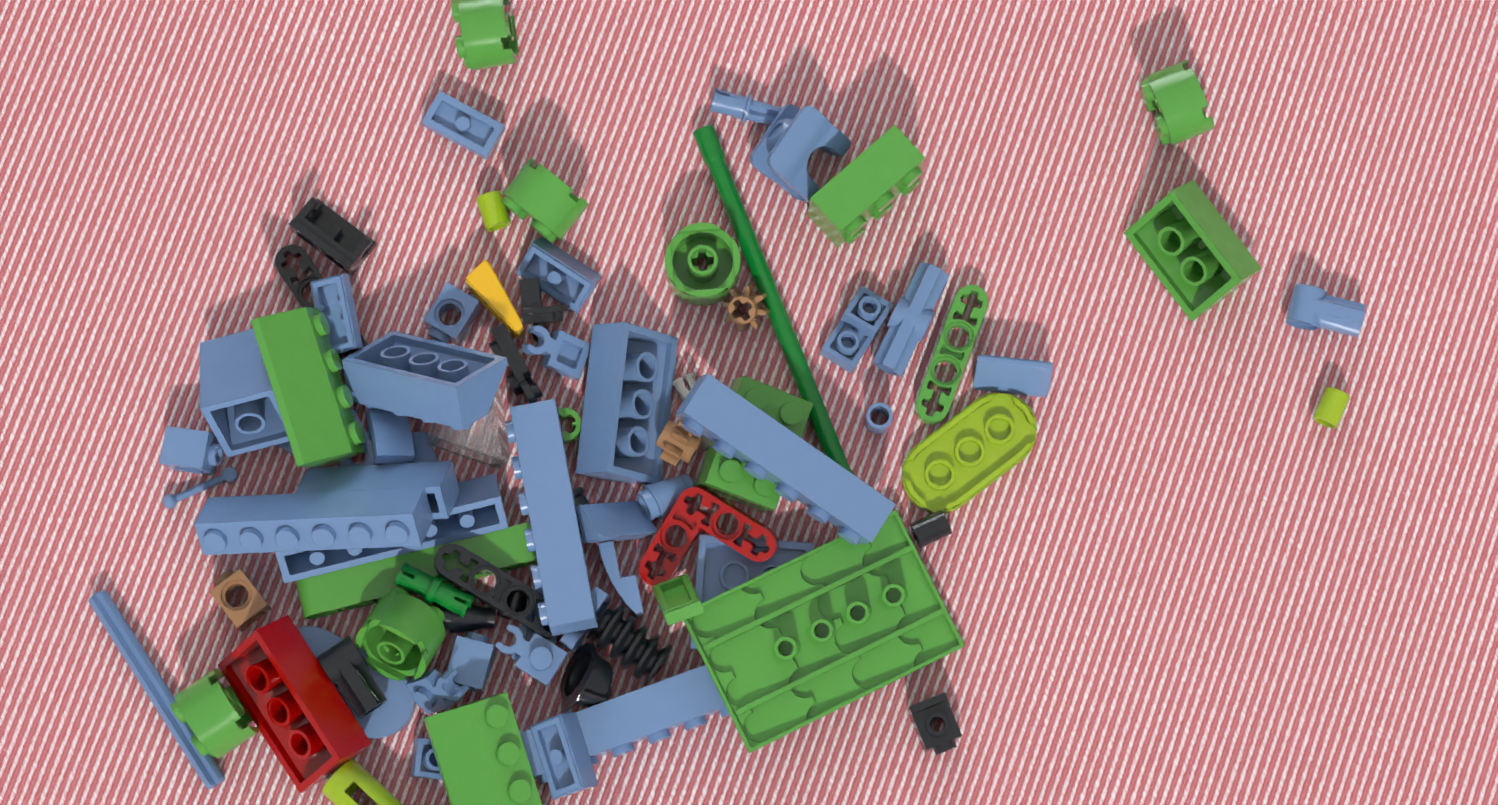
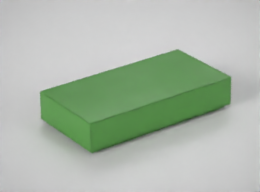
M683 574L652 587L668 626L704 613L701 601L688 574Z

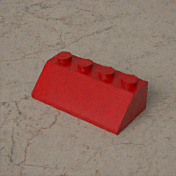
M289 615L255 630L218 664L223 675L300 794L338 770L343 764L355 758L372 744Z

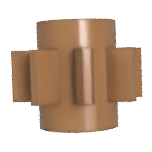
M753 284L747 285L743 293L736 286L730 289V294L734 299L725 300L721 303V306L728 308L729 316L725 318V323L731 320L738 324L739 332L743 331L749 322L755 329L760 327L761 321L758 316L770 313L768 308L763 307L762 302L767 294L762 293L758 295L753 292ZM749 302L752 308L743 314L739 307Z
M681 419L678 424L668 421L655 444L663 449L660 459L673 466L678 465L680 460L689 464L702 441V438L689 433L681 426L683 421Z

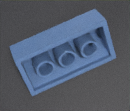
M627 322L593 325L576 465L577 474L605 481L642 485L662 481L664 460L660 459L663 449L655 444L669 421L673 389L672 382L674 381L678 345L677 337Z
M391 331L342 359L346 386L352 394L354 403L365 405L369 409L378 408L390 411L397 416L418 418L425 423H438L450 426L453 430L468 429L473 426L474 422L488 414L508 365L507 357L396 331Z

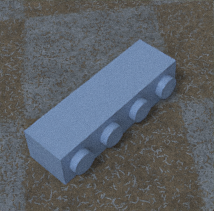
M452 461L308 468L295 493L425 487L433 519H449L460 495V489Z

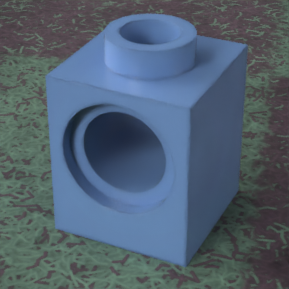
M447 282L423 320L426 328L429 329L427 335L435 341L449 343L450 341L459 346L482 309L480 301ZM453 309L460 312L461 318L455 325L448 326L440 321L442 314L447 310Z
M166 426L159 463L174 471L215 476L216 466H219L223 459V449L215 435L208 431Z
M467 632L466 637L457 635L448 669H455L457 671V674L452 678L456 685L461 687L467 685L469 690L484 693L496 652L495 646L488 644L489 637L474 632Z

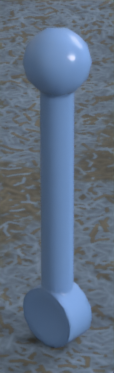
M226 467L222 471V475L176 495L167 494L163 498V505L171 509L177 505V502L224 481L233 483L237 480V471L233 467Z

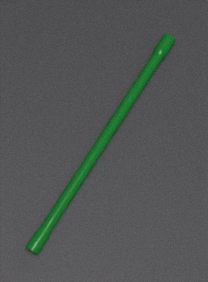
M713 125L699 128L693 132L694 139L704 163L709 168L759 294H767L762 302L764 307L770 310L768 317L802 399L813 403L809 418L823 453L855 475L850 469L736 188Z

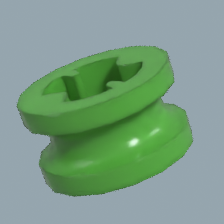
M563 407L558 409L559 418L566 421L571 417L575 421L572 423V427L575 430L571 434L567 431L562 433L564 444H569L579 438L582 421L576 411Z

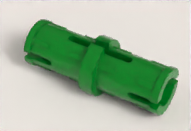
M407 562L401 567L402 573H398L395 585H400L424 597V602L431 606L433 603H436L460 615L462 618L468 613L467 608L471 607L474 595H469L445 583V578L440 575L433 577L409 565Z

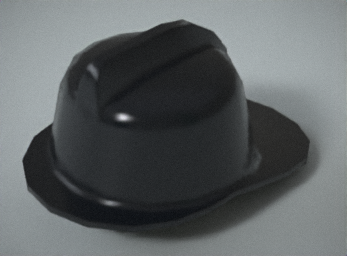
M585 643L579 647L566 666L560 686L562 713L568 712L574 704L591 707L599 704L601 701H607L612 696L613 667L609 661L596 652V648L592 643Z

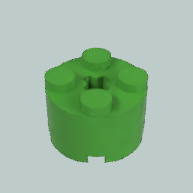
M510 0L451 1L453 19L455 23L459 22L461 35L456 36V48L459 58H464L467 69L471 68L474 71L518 63V59L515 56L519 55L514 15H510L504 9V5L511 4Z
M1187 60L1144 77V81L1140 82L1142 89L1140 94L1147 111L1155 110L1157 114L1154 116L1156 122L1154 126L1162 145L1170 143L1171 146H1174L1215 128L1212 116L1207 118L1203 110L1208 106V103L1193 69H1188Z
M532 158L526 162L502 194L505 197L501 201L506 205V208L524 221L527 216L531 217L534 221L530 225L551 243L556 238L562 240L589 206L582 197L579 199L572 193L573 189L541 164L537 165Z
M694 223L688 225L676 234L666 248V279L671 290L682 301L697 306L713 305L731 295L730 289L738 283L741 263L738 245L728 233L715 224ZM704 258L708 264L707 270L700 271L699 267L696 266L698 265V259Z
M392 589L389 594L379 599L356 635L357 649L359 651L362 647L368 655L365 660L366 663L373 670L387 678L404 681L406 676H415L414 680L418 679L424 674L445 639V627L443 624L445 615L438 607L428 606L423 601L410 596L403 589Z
M215 668L176 694V701L170 704V707L176 718L182 724L187 722L194 735L191 736V741L202 756L209 754L211 757L214 756L220 759L257 734L259 730L258 727L249 726V723L253 721L231 685L225 688L219 681L224 675Z

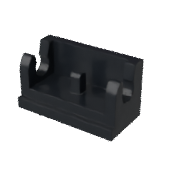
M312 197L289 223L294 234L351 277L377 246L374 240L366 236L318 198Z

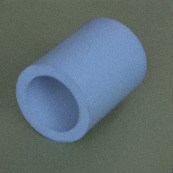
M874 403L871 405L865 417L866 428L873 434L885 433L890 428L893 419L891 408L885 403ZM875 412H881L887 417V422L883 425H877L872 422L870 416Z

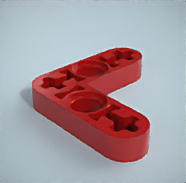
M693 486L684 490L678 497L639 564V574L647 584L652 586L672 579L702 529L755 562H763L772 558L779 548V539L771 528L709 489L702 486ZM700 494L703 497L701 504L710 510L714 508L715 503L720 506L712 515L710 524L705 522V519L709 516L705 511L700 509L694 513L690 511L692 504L687 501L688 497L693 498ZM724 513H731L738 520V529L732 535L723 533L718 526L719 518ZM747 523L752 526V529L747 532L754 538H759L762 535L767 537L765 544L770 547L769 551L763 550L756 553L754 551L755 543L747 538L743 539L742 544L737 542V539L745 532ZM673 525L681 526L687 534L686 542L680 547L671 545L667 539L668 529ZM660 544L665 551L677 554V557L674 560L672 556H668L662 565L666 574H659L653 577L651 575L653 568L649 565V562H656L663 555L664 551L657 549Z

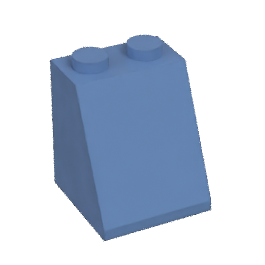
M253 329L200 342V410L227 458L289 442Z

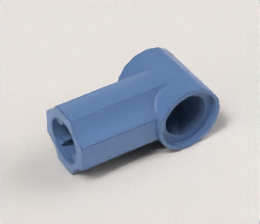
M1305 284L1294 285L1286 317L1288 325L1305 330H1318L1321 328L1353 337L1359 335L1365 316V304L1326 295L1327 292L1315 286Z

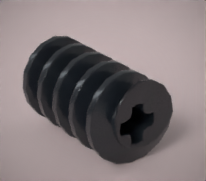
M623 605L613 611L607 609L597 620L598 627L591 628L586 639L590 641L600 635L597 647L603 650L612 645L609 654L612 660L624 654L621 667L627 669L636 664L633 676L638 679L648 674L645 686H647L668 660L673 646L668 644L661 649L657 648L661 636L657 634L650 639H646L649 626L644 625L635 630L633 628L637 619L635 615L626 620L621 619L625 609Z

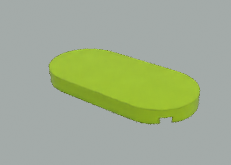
M989 393L976 399L909 452L904 461L901 474L902 485L907 497L918 508L929 513L942 510L945 514L961 508L1028 456L1034 446L1037 435L1036 418L1031 408L1022 399L1011 394Z

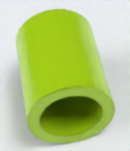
M491 191L476 198L487 232L497 231L511 224L506 206L501 202L503 200L501 191Z
M1326 387L1313 415V420L1325 427L1337 429L1350 396L1336 388Z

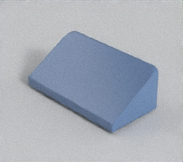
M539 237L532 242L515 272L524 279L540 278L542 291L560 303L570 305V309L577 314L602 279L599 273L543 237Z
M980 354L975 361L973 388L982 391L1045 397L1049 391L1053 364L1047 361Z
M638 501L576 506L583 544L642 539L657 533L654 524L650 521Z
M575 712L559 714L530 726L553 800L598 785Z

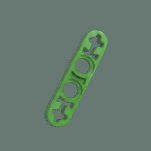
M964 286L957 292L915 404L916 416L925 424H939L946 418L988 307L987 294L979 286ZM970 294L977 296L976 303L981 305V308L974 307L968 320L975 321V326H972L965 320L953 319L954 314L960 318L962 317L966 304L960 300L961 298L968 299ZM953 328H962L967 332L969 341L963 347H954L948 341V332ZM947 362L953 365L956 371V376L953 380L942 382L937 379L934 369L939 363ZM928 383L939 390L950 391L949 396L943 392L941 393L938 407L943 410L942 412L935 411L933 416L927 415V408L922 405V402H930L935 390L928 389Z

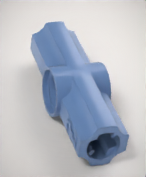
M920 261L904 297H900L887 324L889 329L874 356L873 365L888 374L902 377L918 341L922 342L935 314L933 310L948 282L949 274L937 266Z

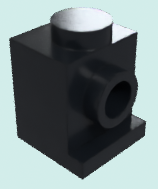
M945 692L909 706L907 711L924 752L933 749L935 755H939L957 747L955 740L961 738L962 734ZM934 718L941 719L944 723V729L940 732L933 731L930 728V721Z

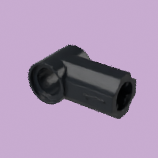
M349 636L316 657L333 684L339 686L359 718L372 713L388 701L366 668L368 664Z

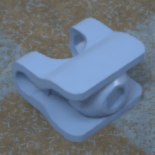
M789 104L780 110L749 156L750 163L756 170L775 182L792 197L809 203L810 197L819 190L818 184L809 176L807 170L810 154L815 149L820 148L825 153L843 157L850 148L851 142L816 108L804 106L800 109L795 105Z

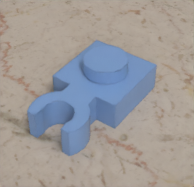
M542 326L528 327L527 331L537 336L538 344L536 347L531 344H524L521 350L528 355L543 354L545 356L541 366L569 379H580L591 344L561 330L553 331L552 336H550L548 330Z
M595 586L592 590V597L598 620L611 602V599L606 592ZM591 629L566 633L562 636L560 642L564 647L575 653Z
M508 624L506 629L516 636V642L509 647L497 642V649L505 655L517 654L520 656L515 667L548 687L568 656V653L537 633L528 642L524 639L523 633L518 627Z
M436 669L424 672L418 679L414 680L415 676H413L405 684L413 695L415 703L427 715L450 708L469 690L467 685L461 687L453 682L452 678L457 674L455 669H448L442 676Z

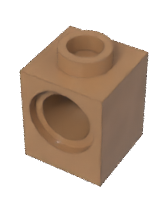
M230 569L221 574L213 582L216 587L209 591L241 632L272 609L241 569H238L236 572ZM237 588L247 589L248 599L245 604L239 607L231 606L229 603L231 592Z

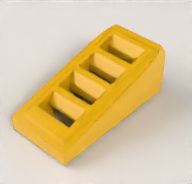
M484 260L465 278L467 289L502 324H505L507 330L515 338L518 337L520 339L524 335L522 321L491 264Z

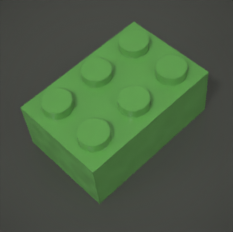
M893 125L810 197L808 216L837 248L845 241L849 245L852 244L865 232L864 225L872 217L877 221L892 209L893 204L891 202L900 193L907 196L921 183L919 178L924 173L922 168L925 157L897 126Z
M741 376L732 381L730 389L800 438L802 437L813 403L747 376ZM711 441L695 486L705 487L715 494L763 513L775 510L780 495L775 491L777 486L766 478L761 481L748 474L744 470L745 463L734 456L732 459L724 457L713 449L714 442Z

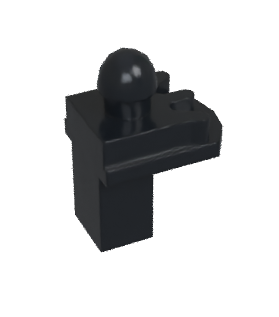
M540 278L519 279L524 325L542 326L548 330L547 323L563 321L562 312L570 311V305L543 307ZM531 333L533 340L538 343L537 336Z

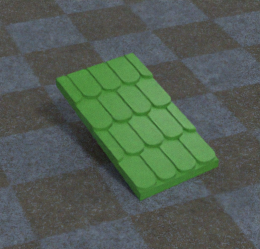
M898 510L890 513L872 543H858L855 546L838 537L701 603L704 613L683 620L749 753L966 646Z

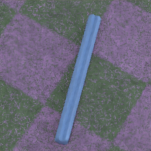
M102 590L91 596L89 604L205 787L211 789L222 783L225 776L213 757L209 754L202 756L191 741V736L194 733L188 723L182 724L172 712L170 704L176 701L175 697L109 593Z

